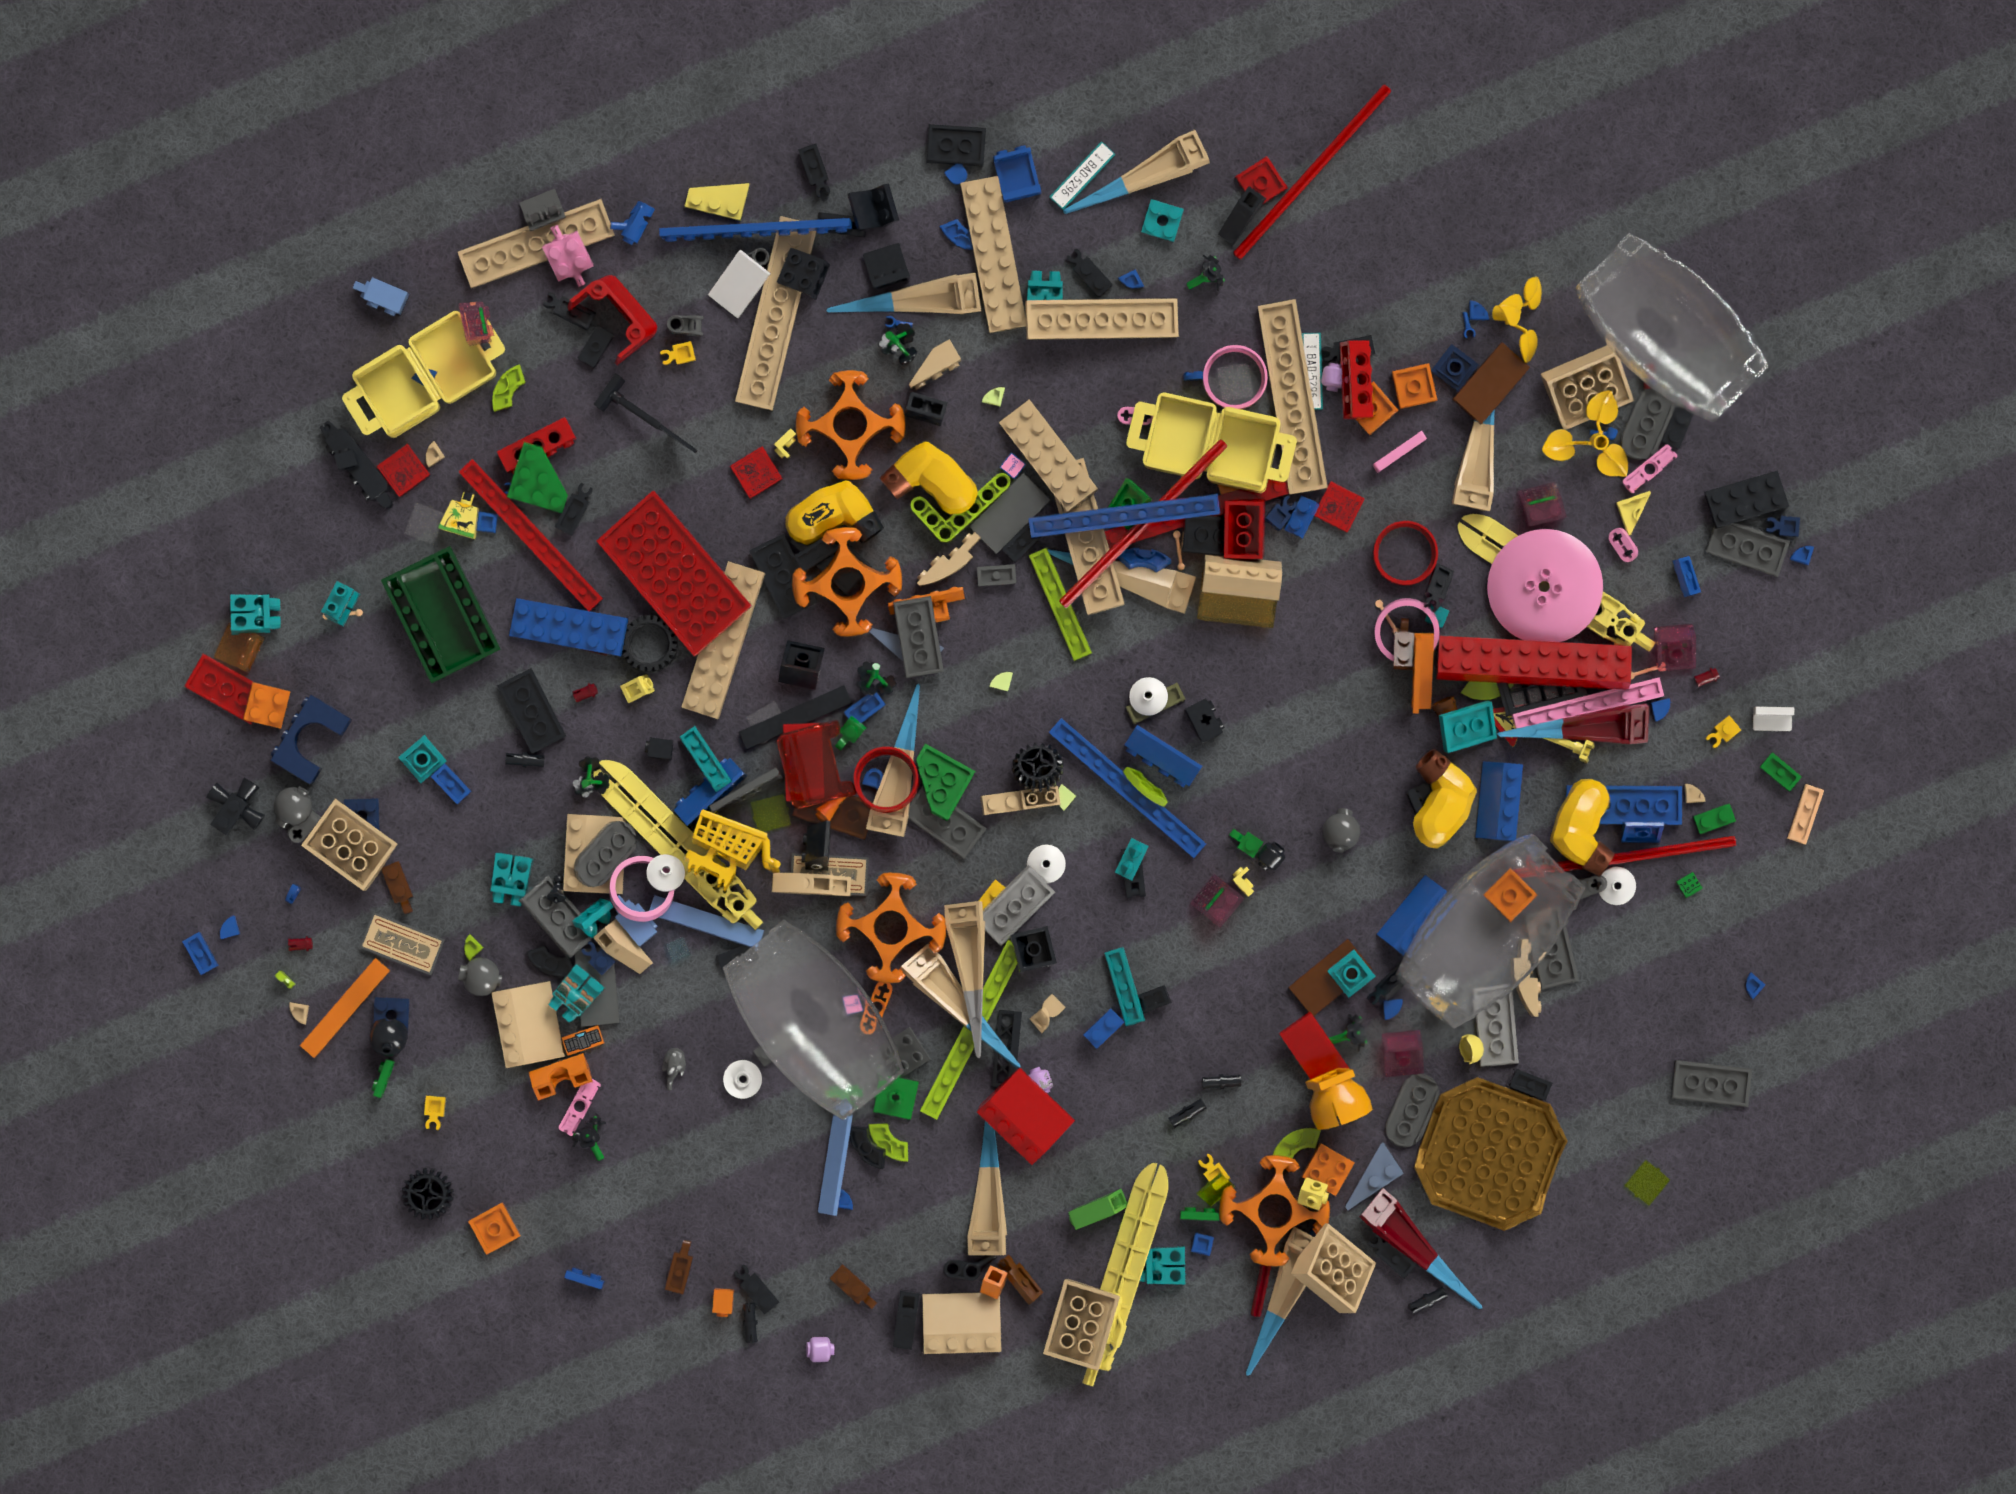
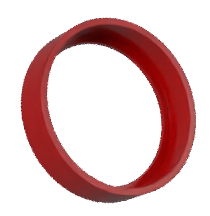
M1399 521L1387 526L1378 535L1373 547V560L1380 575L1387 581L1400 586H1410L1423 581L1431 574L1438 559V547L1434 536L1426 527L1413 521ZM1409 527L1418 530L1427 538L1431 546V562L1427 570L1415 579H1395L1389 576L1380 565L1378 558L1379 545L1385 535L1396 528Z
M894 747L875 748L867 752L856 765L854 771L856 793L863 804L874 811L882 813L898 811L906 807L913 800L918 790L919 776L916 765L911 757L900 749ZM883 755H891L902 759L910 767L913 774V787L909 796L900 804L891 807H881L871 803L863 795L860 788V776L865 765L872 759Z

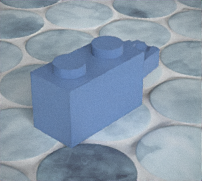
M373 277L365 285L355 281L353 286L354 290L361 292L360 297L367 301L366 305L375 309L378 306L385 309L384 312L391 316H395V314L401 315L409 297L408 292Z
M618 895L619 900L627 908L638 912H645L639 903L635 905L630 900L625 902ZM616 910L618 915L615 918L639 947L657 933L656 928L658 926L653 920L645 922L633 921L622 916Z

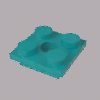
M1151 199L1141 233L1174 242L1184 209ZM1165 216L1168 219L1167 225L1160 226L1157 223V218Z
M425 735L398 757L420 783L447 762ZM420 754H425L428 758L427 762L423 765L417 761V757Z
M1352 950L1327 970L1348 998L1376 977L1355 950ZM1349 968H1354L1357 971V976L1354 979H1349L1346 976Z

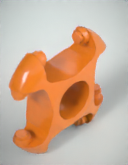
M839 371L830 376V383L834 386H840L844 383L845 390L835 406L824 416L810 422L808 420L811 418L809 415L811 412L805 407L801 408L796 416V435L798 442L802 446L807 447L812 441L810 439L812 436L809 432L816 431L836 443L848 459L847 467L837 465L832 470L833 475L843 480L863 479L871 474L872 469L867 464H861L857 467L855 463L866 443L884 429L892 428L893 430L890 433L892 436L890 438L895 443L901 442L905 435V415L903 408L899 404L895 403L889 409L891 411L889 414L892 418L886 419L868 409L853 391V384L856 383L858 386L860 384L864 385L869 380L868 376L862 371ZM849 409L861 412L867 420V428L864 434L858 439L851 441L842 439L834 431V422L838 414Z
M853 527L832 529L826 531L823 535L822 540L826 544H834L837 541L839 545L829 565L811 581H805L807 573L801 568L796 569L792 577V588L796 604L805 608L810 601L806 593L811 591L833 601L847 616L846 624L837 622L832 629L838 636L844 637L868 633L872 628L873 624L870 621L861 619L858 623L856 616L865 599L882 583L890 582L887 586L889 588L888 592L893 596L898 595L902 591V573L898 560L890 556L885 562L887 571L879 572L860 562L848 549V540L857 542L862 536L860 531ZM844 567H853L863 575V584L860 590L851 596H840L831 588V579L834 573Z
M890 872L882 873L876 879L882 887L884 885L885 887H888L890 884L892 885L890 895L876 910L862 918L853 920L850 916L853 914L852 910L854 909L849 902L840 906L836 920V935L840 941L845 942L850 938L849 934L851 932L848 929L849 927L859 929L873 942L883 961L881 970L878 966L874 967L873 965L866 970L868 977L879 982L898 983L906 975L901 969L895 968L891 971V963L907 945L924 936L933 937L929 942L931 944L929 947L934 954L939 952L945 942L946 924L944 916L940 913L932 918V924L934 925L932 929H928L919 923L909 913L900 896L901 886L905 890H911L917 885L915 879L906 874ZM887 911L899 912L905 917L908 925L905 938L893 945L883 943L875 933V924L878 917Z
M1271 1155L1265 1156L1259 1162L1265 1170H1270L1274 1167L1275 1173L1268 1184L1259 1193L1238 1203L1232 1201L1236 1197L1235 1194L1237 1192L1231 1185L1227 1186L1221 1195L1219 1215L1221 1222L1227 1226L1234 1221V1215L1231 1211L1238 1210L1245 1214L1256 1224L1266 1243V1251L1264 1253L1261 1249L1257 1250L1256 1248L1249 1254L1250 1258L1254 1263L1265 1266H1284L1290 1258L1285 1252L1281 1253L1279 1251L1275 1255L1274 1249L1276 1244L1291 1228L1308 1219H1315L1317 1221L1313 1224V1231L1317 1234L1325 1223L1329 1224L1330 1205L1327 1200L1326 1204H1322L1320 1210L1310 1211L1297 1203L1298 1201L1288 1189L1282 1173L1284 1169L1288 1173L1290 1171L1292 1173L1300 1168L1298 1162L1290 1157ZM1270 1194L1284 1196L1291 1207L1289 1219L1279 1227L1264 1225L1258 1216L1260 1202Z

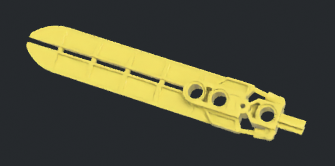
M1469 514L1461 518L1482 532V536L1462 523H1458V531L1464 544L1491 564L1501 549L1486 540V536L1503 547L1518 536L1499 522L1485 515ZM1542 581L1539 584L1540 591L1547 592L1550 589V584L1547 581ZM1603 592L1600 604L1602 612L1600 615H1595L1587 628L1602 638L1614 642V645L1631 646L1635 642L1650 652L1656 642L1640 632L1645 625L1644 620L1636 613L1633 614L1625 605ZM1624 610L1631 620L1628 618L1618 619L1616 615ZM1609 626L1613 627L1614 634L1619 638L1615 639L1608 636L1607 628ZM1626 626H1630L1634 630L1633 635L1630 637L1623 633V629Z
M602 760L599 762L617 780L614 784L609 779L610 786L601 795L661 855L668 854L678 858L685 869L684 879L713 908L721 912L724 918L733 924L743 918L754 930L759 928L763 921L751 910L756 904L757 899L749 889H746L741 880L735 875L726 890L727 893L724 894V884H721V887L718 888L717 881L714 884L707 882L709 873L700 870L694 876V869L688 873L687 867L689 863L684 861L685 854L679 847L682 846L686 851L691 850L701 856H705L708 852L693 844L692 837L694 833L629 768L615 761ZM600 769L594 771V777L598 776V773L602 771ZM620 784L637 801L636 804L618 788ZM640 805L657 821L656 824L638 808ZM660 825L678 842L676 845L658 828ZM715 855V857H714V859H713V862H715V863H717V864H719V865H721V866H723V867H725V868H728V867ZM739 884L744 891L743 894L746 899L739 892H732L731 888ZM722 897L725 898V906L731 912L725 911L717 905ZM742 901L744 903L743 910L736 911L734 909L735 902Z
M1158 1163L1148 1165L1135 1180L1100 1288L1120 1296L1099 1368L1101 1370L1109 1371L1111 1369V1364L1114 1360L1113 1356L1122 1343L1127 1327L1128 1315L1167 1197L1168 1177L1164 1166L1161 1164L1153 1182ZM1087 1368L1082 1383L1093 1386L1098 1371Z

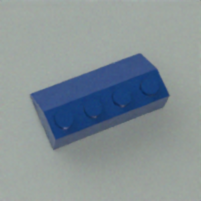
M1138 725L1124 745L1127 747L1126 752L1134 757L1138 754L1143 758L1142 762L1150 767L1154 764L1159 768V773L1166 777L1169 775L1176 778L1174 782L1183 788L1185 785L1190 786L1202 768V765Z
M726 758L723 759L720 764L732 782L716 792L707 778L704 777V782L700 786L695 785L689 791L690 795L686 799L681 798L675 804L676 808L674 811L688 827L691 828L698 822L701 810L710 811V805L724 798L747 776L731 758L728 760Z
M1483 761L1475 838L1516 841L1523 764Z
M1425 875L1383 925L1377 935L1408 959L1456 901V898Z

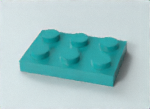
M1487 700L1439 715L1443 749L1446 753L1497 738L1491 701Z

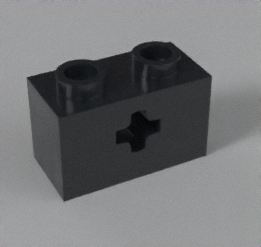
M911 392L904 415L941 426L948 402Z
M1205 698L1185 708L1201 743L1223 733L1222 729L1225 727L1220 718L1216 719L1213 713L1216 709L1211 700L1207 701ZM1205 714L1206 717L1211 718L1209 725L1201 723L1202 715Z

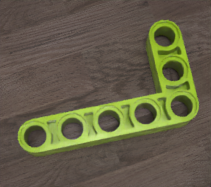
M999 473L978 491L975 504L979 506V510L976 513H971L967 510L961 514H953L945 521L923 497H915L911 501V510L940 542L949 543L1010 487V478L1004 473ZM998 478H1005L1007 485L1005 487L997 486L996 481ZM989 490L993 493V498L985 500L982 497V493ZM917 501H922L925 504V508L917 511L914 508V504ZM935 515L938 518L935 525L928 524V516ZM957 516L965 519V523L962 526L955 525L954 519ZM948 529L951 532L950 537L942 539L940 537L941 530Z

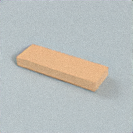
M1805 784L1787 839L1806 845L1824 790Z

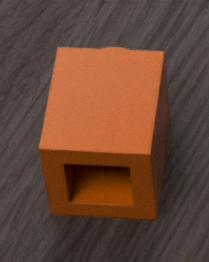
M990 1265L983 1279L980 1292L998 1300L1008 1273Z
M714 1289L712 1313H717L716 1316L728 1317V1314H732L734 1290Z

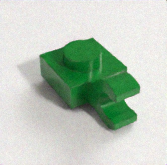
M851 716L839 732L843 736L835 747L841 751L849 740L854 744L866 727Z
M1232 829L1229 836L1240 842L1237 848L1254 858L1264 843L1248 831L1245 836L1235 829Z

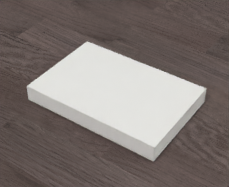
M740 250L708 295L735 317L739 318L771 273Z

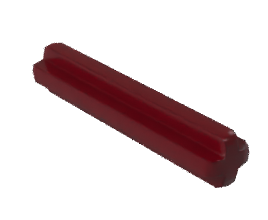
M1260 1266L1251 1309V1315L1254 1317L1261 1316L1271 1266Z

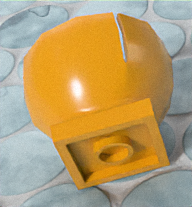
M1337 1068L1305 1082L1307 1088L1313 1090L1309 1107L1312 1121L1318 1130L1339 1126L1337 1116L1341 1125L1357 1120L1372 1111L1371 1100L1365 1089L1351 1079L1355 1077L1353 1069Z

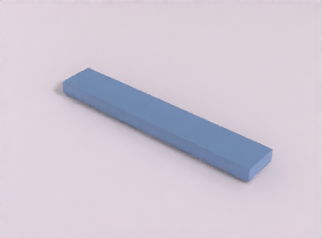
M654 895L649 911L658 908L666 899ZM672 901L668 910L658 917L755 949L759 948L764 930L758 928L754 930L751 926L739 922L733 924L724 917Z
M835 1100L818 1207L819 1213L837 1216L855 1101Z

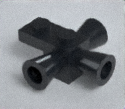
M244 777L237 794H229L218 782L215 783L206 798L223 806L210 825L223 834L228 835L237 820L242 818L255 830L262 822L265 814L248 808L251 804L247 800L260 787Z

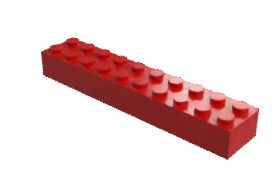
M1439 636L1436 679L1629 690L1631 684L1632 646Z

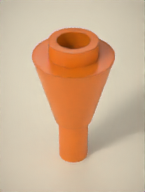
M841 792L834 800H830L816 808V817L821 822L830 821L839 807L838 805L847 796Z

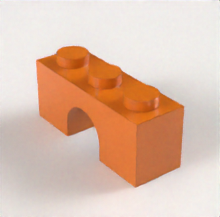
M583 1053L529 1072L532 1088L538 1100L556 1095L555 1087L563 1080H571L574 1088L593 1082L589 1065Z

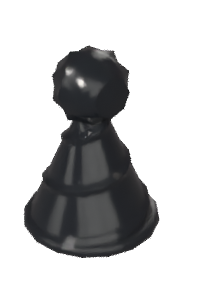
M557 874L554 876L556 884L547 895V898L554 903L563 902L566 899L561 883L564 882V877L561 874Z

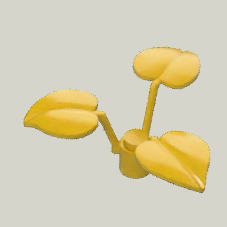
M1537 276L1531 277L1524 286V299L1526 300L1524 303L1519 294H1513L1501 304L1496 305L1492 312L1494 320L1505 321L1506 325L1513 326L1523 332L1520 336L1519 346L1525 363H1528L1535 354L1538 343L1537 335L1534 330L1527 331L1526 328L1517 324L1520 320L1522 307L1528 305L1530 310H1534L1540 304L1542 289Z
M1602 391L1592 397L1586 407L1587 417L1590 420H1596L1598 433L1593 434L1590 441H1572L1570 432L1564 429L1555 430L1547 437L1542 447V452L1551 459L1565 461L1574 456L1575 449L1573 445H1591L1603 451V453L1598 455L1596 461L1601 473L1608 476L1626 477L1628 473V460L1624 449L1617 444H1610L1608 446L1609 440L1603 435L1600 427V422L1609 424L1618 415V406L1612 391Z

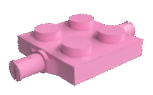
M555 225V228L554 226L550 229L555 239L543 245L542 248L558 282L568 277H574L578 287L581 284L584 285L585 282L581 273L593 267V262L578 231L562 235L558 225Z

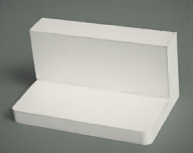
M1753 707V730L1791 731L1794 707Z

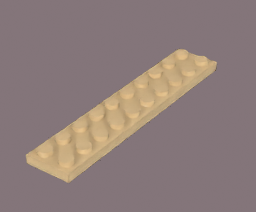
M780 216L779 222L800 220ZM809 231V234L800 235L798 232H790V235L786 236L776 233L767 269L771 274L763 285L735 402L773 411L802 293L778 284L777 280L790 248L811 255L816 231Z
M1296 299L1258 306L1276 417L1281 423L1280 433L1293 435L1297 439L1287 479L1289 494L1326 489L1328 486Z

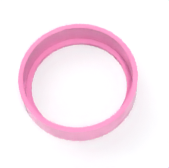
M1230 345L1217 350L1208 359L1203 371L1205 392L1221 408L1246 409L1260 399L1267 385V369L1262 358L1252 349L1241 345ZM1229 352H1240L1250 356L1257 363L1261 372L1259 391L1250 401L1240 405H1229L1218 400L1211 392L1208 383V373L1213 362L1221 355Z
M1410 598L1395 600L1384 607L1377 617L1375 624L1376 643L1380 651L1392 661H1394V655L1384 647L1380 636V628L1385 616L1397 607L1414 606L1423 610L1433 623L1434 649L1437 646L1439 640L1437 617L1429 606L1425 608L1424 603L1419 600Z
M636 856L623 861L614 870L610 880L609 894L613 906L622 916L633 921L645 922L660 917L668 910L673 900L674 890L669 891L666 900L658 908L648 912H638L627 908L616 894L615 883L621 870L636 863L649 864L653 859L652 857ZM664 868L663 872L669 873L670 870L668 868Z

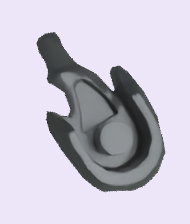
M670 1048L663 1059L662 1070H667L666 1080L667 1090L669 1091L672 1090L673 1080L678 1073H680V1076H683L686 1067L685 1054L678 1048Z

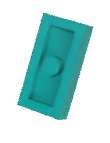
M1131 838L1115 873L1132 881L1149 846Z
M600 898L572 920L575 927L582 929L586 935L593 938L597 935V920L601 923L609 924L610 910L613 908V905L610 901Z

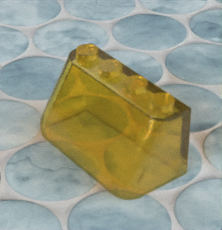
M1203 569L1197 620L1259 626L1263 628L1274 627L1277 600L1202 592Z

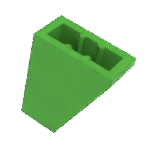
M1119 1189L1069 1211V1220L1077 1230L1115 1215L1125 1209L1128 1203L1122 1189Z

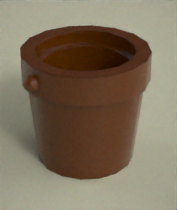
M1454 696L1443 698L1431 705L1438 718L1441 714L1457 710Z

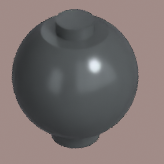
M299 786L298 788L289 787L279 792L273 805L277 816L275 822L279 826L288 829L290 825H298L306 821L312 812V801L308 791Z
M1339 808L1337 814L1327 818L1323 825L1322 834L1324 841L1335 852L1342 853L1344 850L1351 849L1360 838V825L1352 817L1353 812L1349 809Z
M475 958L469 961L466 966H460L458 980L463 981L464 987L471 994L485 996L494 992L496 986H500L502 975H499V968L490 959Z

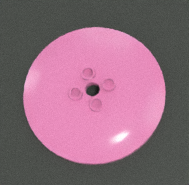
M1551 529L1533 530L1512 539L1495 557L1488 576V598L1491 609L1498 621L1514 636L1529 641L1563 642L1582 632L1595 617L1602 600L1603 578L1595 556L1580 540L1562 531ZM1542 581H1547L1550 584V589L1547 592H1542L1539 589V584Z

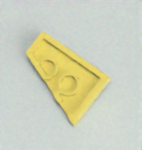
M750 183L689 188L685 208L741 221Z

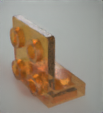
M228 623L214 657L241 670L250 672L265 637L255 633L232 635L231 623Z

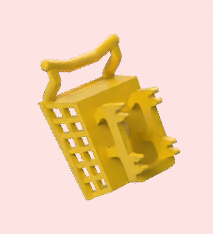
M701 810L692 841L693 844L708 852L705 856H701L691 850L687 851L684 861L689 863L687 867L688 873L694 869V876H696L700 870H703L717 877V887L720 888L721 884H724L723 891H726L736 875V866L747 870L761 849L763 868L772 873H780L779 867L781 863L770 856V840L767 837V833L707 810ZM715 855L730 862V866L725 868L713 862Z

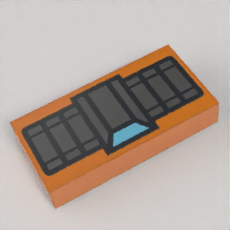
M599 1025L562 1037L567 1056L604 1044Z

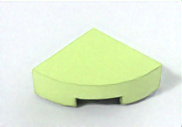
M998 387L990 390L983 397L982 402L1000 407L1005 388Z
M1004 672L997 675L989 687L1008 691L1013 673Z
M1061 784L1058 789L1061 804L1059 806L1064 811L1076 795Z

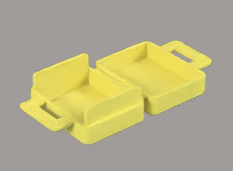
M453 311L410 337L409 348L406 349L402 345H397L355 370L352 377L357 386L346 392L342 400L362 433L369 435L382 427L389 437L395 438L440 410L439 399L442 398L448 404L454 403L496 376V370L491 360L503 354L505 347L485 314L488 334L487 336L484 334L491 346L486 351L483 350L474 333L470 331L472 335L469 334V330H473L475 326L477 327L481 323V319L479 320V318L475 317L473 321H470V319L472 320L476 316L475 314L465 320L460 312ZM429 369L438 372L435 378L432 376ZM415 373L418 375L423 385L411 379ZM364 396L376 416L368 421L356 401Z
M1161 393L1158 395L1156 405L1145 402H1138L1135 405L1126 444L1129 448L1145 451L1143 464L1146 468L1184 476L1221 439L1227 444V448L1204 470L1207 472L1208 480L1219 485L1263 493L1266 490L1268 479L1285 482L1288 479L1297 439L1293 435L1280 433L1281 423L1276 417L1232 407H1225L1221 413H1217L1216 406L1213 403L1169 393ZM1145 414L1153 416L1147 440L1139 438ZM1277 444L1284 445L1279 469L1271 468Z

